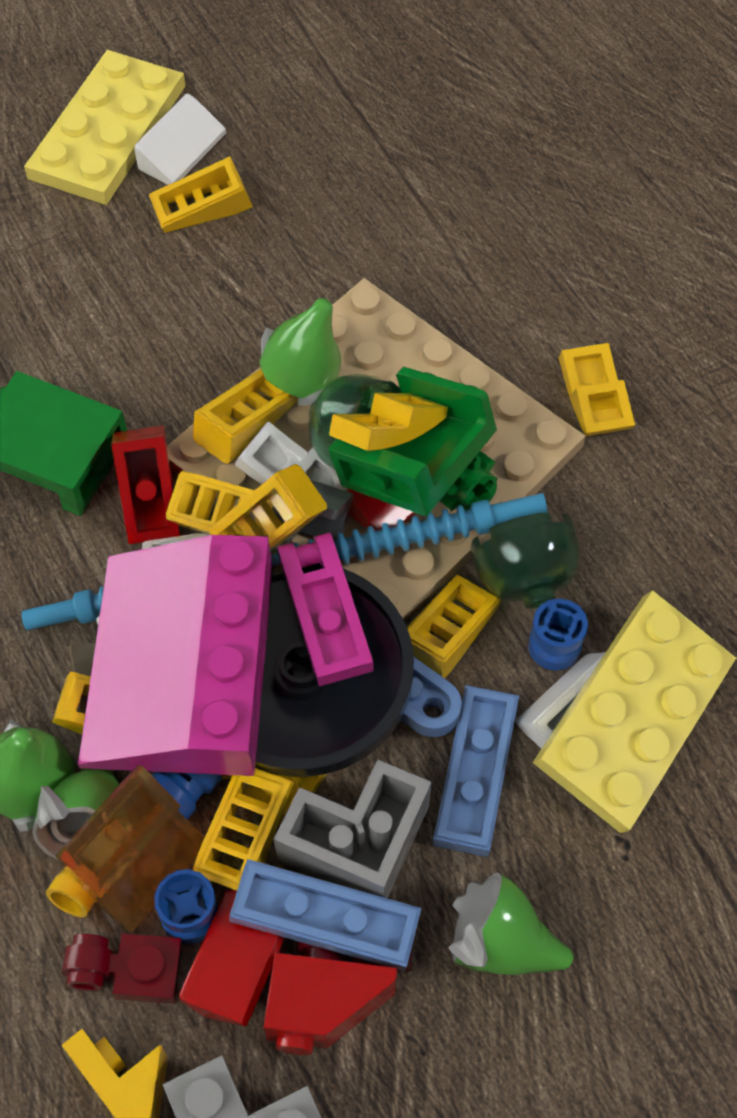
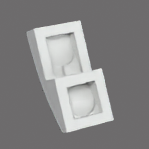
M270 422L265 424L234 464L260 484H263L276 472L298 464L309 479L343 491L346 489L341 486L329 456L316 446H313L307 452Z

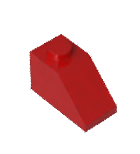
M164 425L114 432L111 445L128 544L180 536L179 525L166 518L174 485Z
M275 953L263 1026L266 1040L276 1042V1050L292 1055H312L313 1047L329 1048L395 995L397 968Z

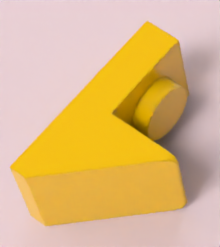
M80 1029L61 1045L114 1118L160 1117L164 1090L163 1084L165 1083L168 1057L161 1045L152 1050L120 1078L117 1074L126 1065L104 1036L93 1044L84 1030Z

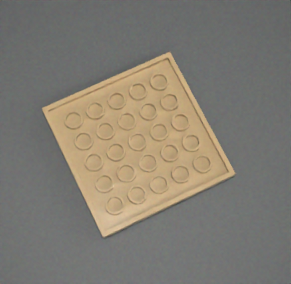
M365 278L332 305L333 337L341 354V369L334 386L329 390L330 395L328 399L320 404L304 406L298 405L297 401L273 424L307 452L313 446H316L330 457L328 448L336 440L335 437L329 435L333 414H370L374 393H401L396 374L402 367L432 373L437 377L464 385L475 386L487 392L497 428L494 435L481 449L483 453L496 462L490 472L498 477L497 490L489 502L490 505L535 495L583 448L586 437ZM261 366L258 369H256L253 373L260 370ZM259 390V391L257 392L259 395H261V396H262L263 398H265L266 400H268V401L272 400V398H270L269 396H267V395H266L265 393H263L262 391ZM245 404L246 406H248V407L251 408L252 410L256 411L255 409H253L252 407H250L248 404ZM193 424L167 445L171 470L178 476L181 471H187L252 490H256L262 485L234 465L238 458L229 464H225L198 445L193 439ZM218 494L216 495V498H215V501H214V505H215V506H216V503H217V500H218V497H219ZM236 499L234 507L237 506L238 499ZM439 501L431 511L434 517L442 516L443 509H447L449 514H454L457 512V508L451 511ZM251 512V517H252L253 520H254V519H255V516H254V514ZM417 513L413 515L417 516L420 521L427 519V517ZM348 515L344 537L352 536L354 529H357L360 534L367 533L365 527ZM412 517L405 524L412 523ZM506 523L495 525L494 532L478 535L476 530L469 531L468 538H464L462 533H457L454 535L453 541H448L447 537L439 538V544L434 545L432 540L424 541L423 548H419L417 543L409 545L407 552L402 547L394 548L393 555H389L387 550H382L379 552L378 558H374L372 553H368L362 562L357 557H351L348 565H345L342 560L340 562L343 569L363 577L379 588L394 604L406 623ZM299 532L289 543H298L299 546L305 545L309 539L314 541V536ZM277 547L273 549L271 552H273L274 554L277 553Z

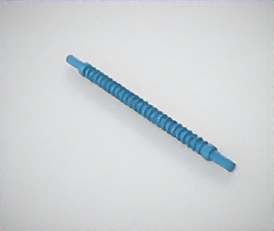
M543 493L491 505L488 500L473 502L469 510H464L460 505L454 514H449L447 509H443L442 516L434 517L433 513L430 512L426 520L420 521L417 516H413L412 523L404 524L402 519H398L397 526L389 527L388 523L384 522L382 529L379 531H375L372 526H368L367 533L360 534L357 529H354L352 536L344 537V534L340 532L337 534V539L334 540L339 559L345 565H348L351 557H357L362 562L368 553H372L374 558H378L379 552L382 550H387L389 555H393L394 548L402 547L407 552L410 544L417 543L419 548H423L424 541L432 540L433 544L437 545L439 544V538L447 537L448 541H453L454 535L457 533H462L464 538H468L469 531L476 530L478 535L495 531V525L548 514L547 504ZM309 539L307 541V544L312 543L314 541L312 539ZM278 553L271 554L272 565H280ZM101 586L99 593L96 594L90 589L75 592L73 599L22 610L21 615L24 628L28 631L77 619L81 624L96 622V618L100 615L104 586Z

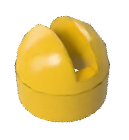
M74 865L64 868L54 878L46 891V895L60 910L69 915L84 918L96 902L99 893V882L92 871L86 872L82 877V867Z

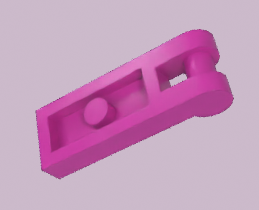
M328 532L314 536V542L297 547L294 546L293 542L277 546L282 572L289 588L318 686L373 672V659L331 533ZM318 563L323 568L305 574L302 571V568Z

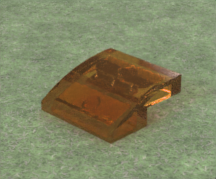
M137 765L55 855L91 898L122 929L130 933L135 930L155 906L154 895L160 882L167 875L177 870H186L197 857L204 841V836L178 811L181 805L142 765Z

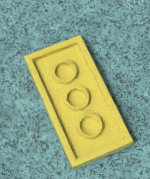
M106 50L25 164L24 168L27 179L107 205L136 162V143L171 109L185 88L184 73Z
M650 591L641 598L532 763L619 833L631 830L733 665L736 657L655 591Z

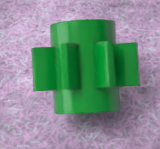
M480 451L441 498L440 502L451 511L460 505L464 510L471 509V504L477 501L488 500L490 502L497 490L498 477L490 472L496 462Z

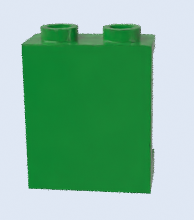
M402 367L396 374L401 393H411L448 407L446 418L423 435L394 447L366 451L336 438L329 446L328 452L341 486L427 517L494 435L497 428L489 396L484 390L472 385H464L437 377L432 373Z
M16 371L9 383L0 388V471L58 493L63 510L81 517L114 465L111 445L113 433L127 430L123 411Z

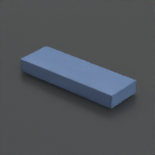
M465 685L461 714L457 722L432 846L489 858L519 700L518 695Z
M247 859L231 909L229 922L372 963L394 967L405 972L421 908Z

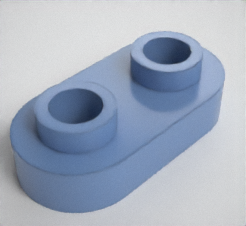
M414 657L412 691L401 721L423 736H444L457 726L462 707L461 696L454 685ZM435 706L443 713L439 717L433 718L427 716L423 710L427 707Z

